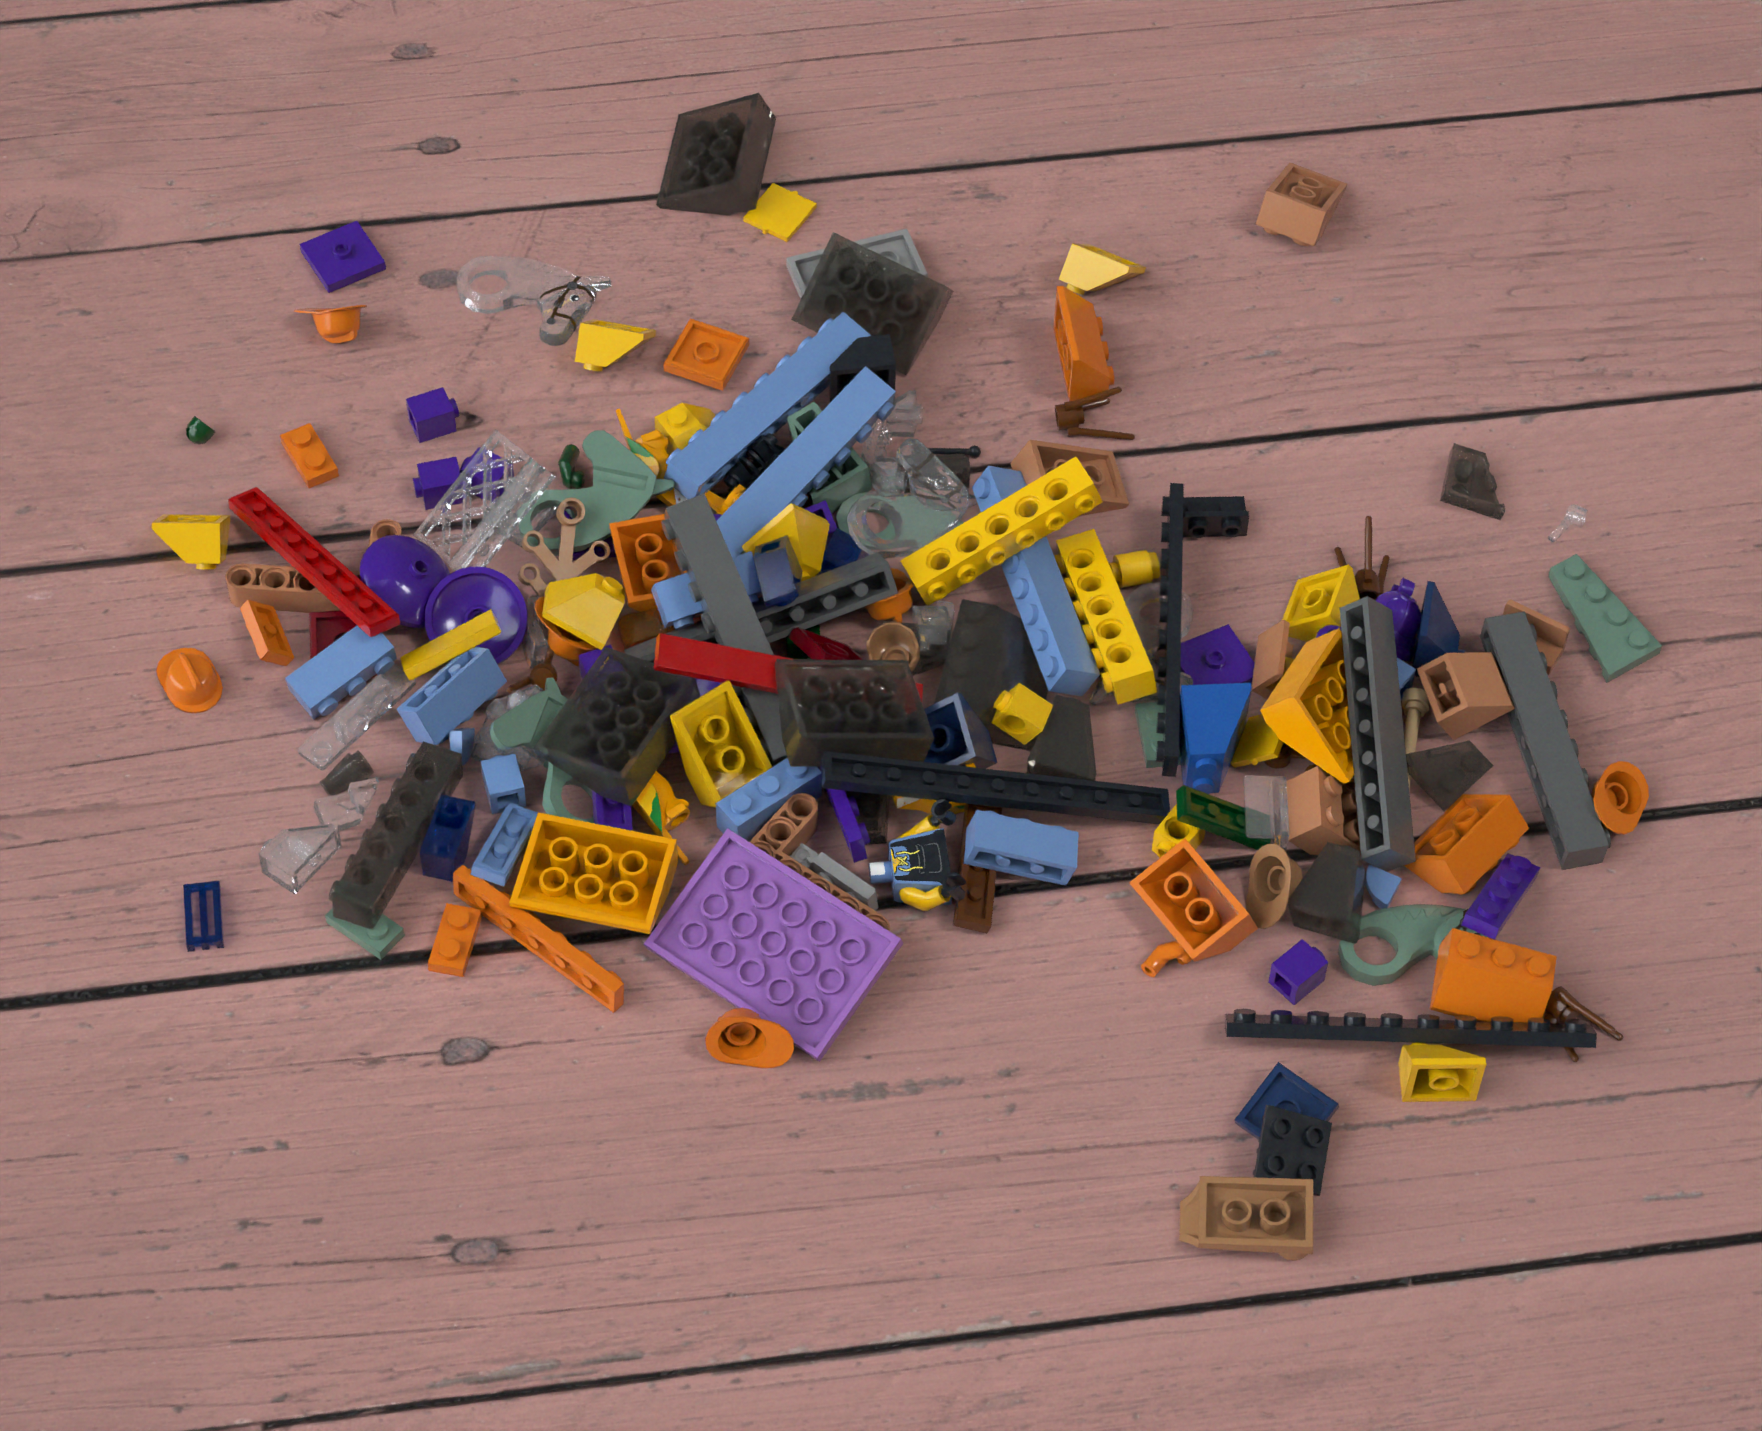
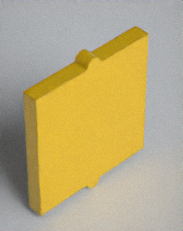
M772 183L743 217V222L762 230L763 234L769 233L788 242L817 208V203L798 195L797 191H789Z
M1263 714L1248 718L1230 763L1234 768L1249 764L1255 766L1258 762L1278 758L1284 742L1278 739L1272 728L1266 724Z

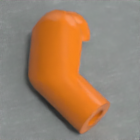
M1175 940L1158 945L1143 962L1141 969L1146 975L1155 977L1168 961L1176 958L1179 964L1184 965L1188 964L1192 958Z

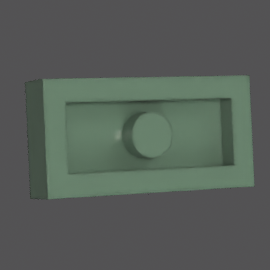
M1157 702L1138 703L1135 705V716L1146 768L1162 767V762H1156L1157 741H1163V734L1156 733L1157 714L1158 712L1163 713V705H1157ZM1179 747L1178 765L1181 764V752H1180V747Z
M350 891L325 915L326 923L380 960L405 936L403 927Z

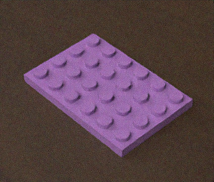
M727 828L644 945L648 950L735 1007L751 1009L759 1014L761 1019L780 1024L789 1031L796 1047L820 1062L901 948L903 941L898 936Z

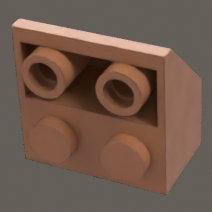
M1491 652L1446 653L1417 668L1436 721L1453 740L1515 709L1495 657Z
M1318 766L1285 781L1288 841L1310 855L1361 856L1355 789L1347 784H1343Z

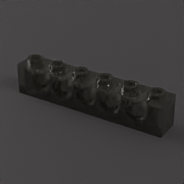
M423 741L417 753H412L409 756L405 773L402 778H397L394 781L390 798L386 804L382 803L379 806L375 823L371 829L367 828L364 831L360 848L355 855L351 854L345 866V873L340 881L336 880L330 889L329 900L332 901L333 917L371 930L374 929L463 777L461 753Z

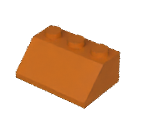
M1057 286L1053 330L1069 401H1075L1109 390V386L1114 385V371L1112 366H1107L1106 361L1109 359L1107 341H1101V336H1103L1102 318L1096 317L1093 304L1068 288Z
M665 514L609 523L628 606L662 621L651 591L653 584L687 573L686 570L682 572L677 564L674 552H677L678 549L674 540L668 541L664 534L661 521L665 520Z
M1462 794L1414 842L1416 861L1404 866L1440 893L1463 895L1472 891L1477 885L1476 882L1486 872L1497 866L1498 860L1519 843V838L1529 827L1510 795Z
M1185 838L1129 882L1194 962L1231 951L1258 929L1246 909Z
M1452 928L1439 945L1430 1010L1451 1016H1473L1477 1018L1476 1021H1491L1492 1017L1502 1016L1512 1018L1513 1022L1528 1023L1529 1018H1542L1553 989L1557 956Z

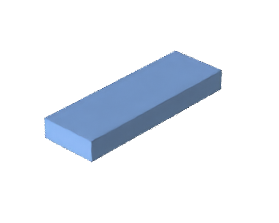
M508 803L473 863L470 875L504 887L528 845L538 812Z

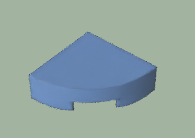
M459 728L449 732L451 766H463L468 762L473 749L475 728Z
M1369 864L1365 876V886L1375 905L1381 909L1388 908L1401 884L1402 878Z

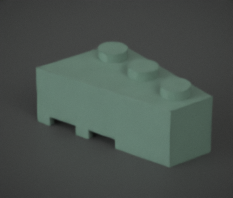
M815 401L787 417L791 442L822 412ZM853 447L849 449L852 451L850 456L840 467L835 464L828 471L830 476L818 490L813 487L807 493L811 506L826 500L832 514L840 508L844 501L854 494L872 490L869 467Z

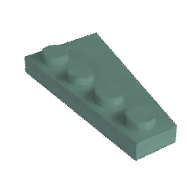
M1577 554L1550 568L1548 577L1565 608L1570 609L1574 616V624L1580 634L1583 633L1589 644L1588 650L1594 661L1598 660L1603 669L1602 676L1606 683L1660 654L1662 645Z

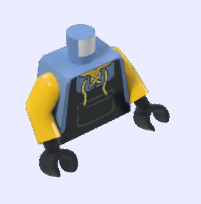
M945 799L937 800L931 808L932 815H928L914 827L896 839L891 840L888 843V861L869 863L870 883L891 882L893 899L896 902H903L922 911H929L939 905L952 904V898L956 901L964 899L966 892L960 886L965 885L966 880L959 873H951L944 828L940 829L941 823L950 826L956 821V814L949 810L952 804Z

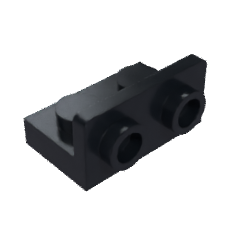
M1244 496L1184 497L1183 537L1225 536L1232 538L1247 536L1249 511L1246 510Z

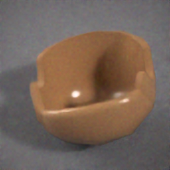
M899 622L884 623L875 628L867 640L866 648L871 666L881 676L902 678L915 669L920 658V649L914 632L907 626Z

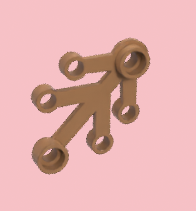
M572 497L564 499L556 511L557 519L562 524L558 560L544 544V539L540 532L535 530L529 531L522 539L523 549L529 553H534L556 581L577 577L593 564L604 562L610 555L609 545L604 541L598 540L590 546L588 552L572 563L576 525L585 516L584 504L579 499ZM564 510H572L575 513V518H566ZM535 537L538 540V546H530L527 538ZM594 547L603 548L605 555L603 557L595 555ZM533 563L523 565L518 572L519 581L526 586H531L539 598L545 596L547 584L540 577L539 568ZM524 570H532L535 578L532 580L525 578Z

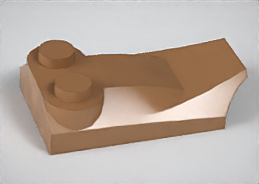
M1200 1176V1180L1194 1190L1180 1201L1179 1241L1206 1249L1279 1253L1280 1256L1288 1260H1300L1308 1254H1313V1179Z

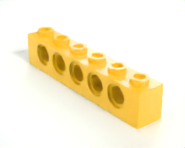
M1075 456L900 560L925 604L929 606L935 601L943 599L947 594L962 585L972 582L976 577L994 566L1002 564L1006 559L1021 550L1031 547L1035 542L1053 531L1061 529L1065 524L1080 515L1090 512L1103 501L1093 481Z
M1095 529L1056 540L1058 554L1054 555L1061 574L1065 573L1066 578H1063L1069 596L1074 597L1076 600L1072 603L1079 621L1084 620L1085 625H1082V629L1087 642L1095 647L1091 649L1096 665L1098 669L1103 668L1104 673H1101V678L1106 693L1113 692L1118 705L1157 693L1153 668Z

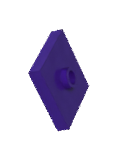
M358 221L299 244L301 253L328 293L386 269L384 259Z
M1229 624L1181 643L1180 674L1187 685L1251 683L1252 685L1255 663Z

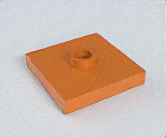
M690 318L663 363L664 371L723 391L749 347V338Z

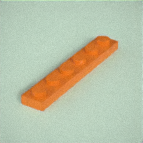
M461 865L453 872L454 895L470 907L481 909L482 916L613 1013L624 1004V983L615 972L605 970L595 962L589 953L580 951L571 945L559 931H552L541 922L535 913L511 907L509 905L511 898L509 894L504 891H498L487 880L470 875L471 870L466 866Z

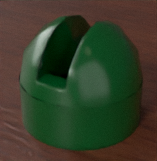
M196 416L191 419L186 427V436L190 441L198 445L205 444L215 433L213 429Z

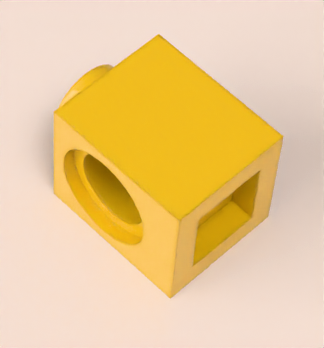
M1018 683L1009 692L1004 690L998 696L993 706L997 710L991 723L1026 745L1043 731L1053 705L1021 683Z
M1176 803L1155 829L1151 851L1155 852L1160 858L1184 838L1196 850L1204 840L1205 830L1178 821Z

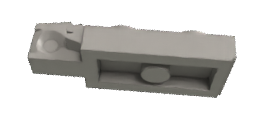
M801 843L790 855L791 858L875 911L878 909L876 889L823 852L818 854Z

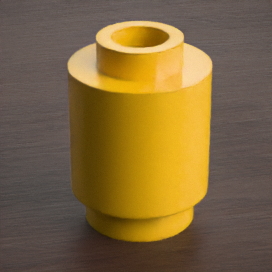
M1140 550L1114 555L1113 561L1109 563L1119 588L1152 583L1153 579L1160 577V565L1155 552Z

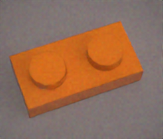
M311 423L280 435L281 444L308 488L339 477L336 464Z
M247 600L240 607L260 660L287 666L294 659V655L274 606Z
M446 903L428 960L429 971L464 977L481 923V909Z

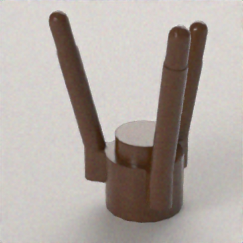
M1121 387L1055 405L1058 431L1067 430L1068 437L1084 435L1133 440L1135 438L1134 434L1079 428V424L1085 423L1084 410L1109 404L1110 399L1108 397L1121 393Z
M1366 516L1364 569L1357 571L1354 577L1359 598L1362 599L1368 596L1375 600L1384 593V582L1390 558L1388 555L1383 557L1377 576L1375 571L1372 570V517ZM1336 547L1334 551L1339 566L1347 565L1341 548Z
M552 649L547 650L544 662L536 664L532 668L530 676H526L510 685L506 691L512 693L530 684L540 691H545L546 678H554L555 681L558 678V672L552 665L554 651Z
M1562 986L1555 988L1551 992L1545 1009L1548 1013L1544 1017L1549 1019L1550 1023H1565L1566 1019H1576L1581 1014L1618 1041L1623 1039V1035L1616 1031L1613 1026L1580 1004ZM1564 1047L1571 1060L1577 1062L1579 1057L1573 1047Z

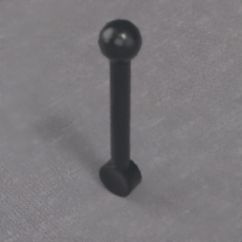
M915 444L912 447V455L916 458H922L925 454H930L931 452L936 455H969L971 458H978L981 454L980 448L975 445L970 448H925L922 444Z

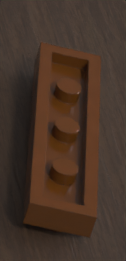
M966 804L958 873L966 880V884L960 886L966 893L961 901L955 900L953 926L987 934L992 925L996 871L964 864L966 828L976 810L994 811L1002 815V807Z

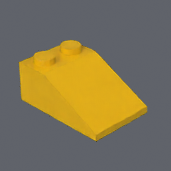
M730 681L723 682L670 715L686 775L701 805L716 808L718 801L772 768Z

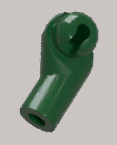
M572 444L565 446L558 465L563 485L568 489H572V487L581 489L584 486L585 479L583 478L585 474L582 471H575V464L580 451L578 447Z

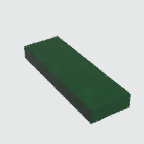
M1185 785L1176 790L1178 821L1259 850L1264 845L1271 844L1270 819L1268 816Z

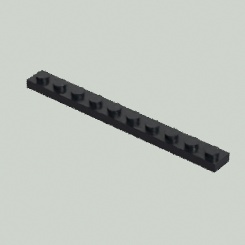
M1170 483L1169 496L1162 497L1161 516H1167V522H1162L1161 542L1167 543V549H1161L1160 569H1166V575H1161L1159 595L1166 596V602H1160L1159 623H1165V629L1159 630L1158 650H1165L1164 657H1159L1158 677L1164 678V685L1158 684L1157 705H1163V713L1158 712L1156 733L1163 734V741H1157L1156 762H1162V776L1176 777L1179 759L1184 484Z
M824 751L821 759L822 788L929 800L945 799L948 802L1150 824H1160L1170 812L1169 792L1165 788Z
M1236 1009L1234 1014H1225L1226 1037L1596 1048L1597 1033L1593 1026L1587 1024V1021L1582 1019H1566L1565 1024L1550 1023V1020L1546 1018H1529L1528 1023L1513 1022L1512 1018L1502 1016L1492 1017L1491 1021H1476V1017L1467 1015L1455 1016L1454 1020H1440L1439 1016L1431 1014L1418 1015L1417 1019H1403L1402 1015L1395 1013L1381 1014V1018H1366V1014L1359 1012L1344 1013V1017H1329V1013L1323 1011L1307 1012V1016H1292V1012L1287 1010H1273L1270 1012V1015H1258L1256 1011L1251 1009Z

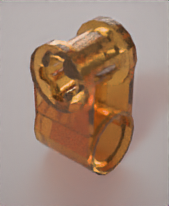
M658 608L627 614L619 620L617 625L624 649L656 638L660 633L666 634L675 630L674 625L664 627Z

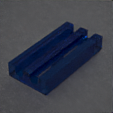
M220 881L184 884L185 929L188 952L195 951V947L201 946L202 950H209L210 945H216L217 949L224 948ZM211 890L213 891L215 935H209L207 891ZM193 892H199L201 937L194 936Z

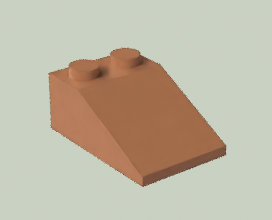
M1289 162L1266 190L1256 225L1263 227L1267 233L1273 235L1282 234L1293 238L1292 240L1299 245L1315 246L1332 218L1346 190L1347 183Z
M1029 440L1010 463L1012 470L1022 472L1025 483L1028 485L1076 456L1093 481L1103 501L1090 512L1082 515L1124 509L1129 505L1113 451Z

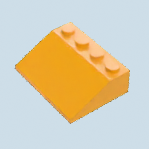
M1338 628L1304 644L1260 711L1263 714L1264 721L1272 728L1278 739L1345 784L1352 779L1354 768L1342 632Z
M538 812L509 905L511 907L651 934L670 892L677 868V839Z

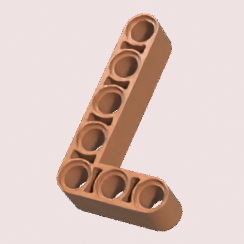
M383 519L376 522L371 529L368 547L382 537L402 535L399 523L391 519ZM241 563L231 566L225 574L229 599L233 605L239 608L247 600H252L274 606L276 611L305 613L341 611L294 567ZM351 571L360 579V571Z
M798 793L790 797L753 837L750 843L890 931V924L883 915L790 857L801 843L806 844L818 827V804L816 799L806 793Z

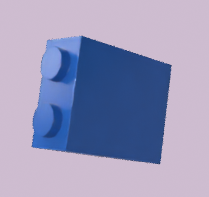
M1251 683L1181 685L1179 747L1183 785L1207 794L1219 793L1246 726L1252 690Z

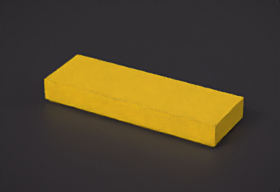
M490 609L401 656L402 667L409 681L499 635L501 629L493 611Z

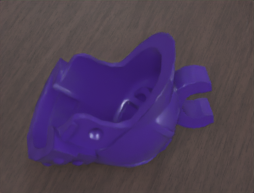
M1403 577L1400 586L1394 584L1391 591L1379 595L1375 601L1392 610L1397 658L1411 661L1415 654V635L1421 622V612L1416 604L1417 601L1411 597L1415 583Z

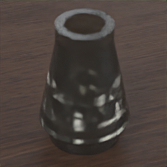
M356 751L352 755L348 753L320 781V784L332 799L340 793L368 782V777L374 774V771L361 752Z

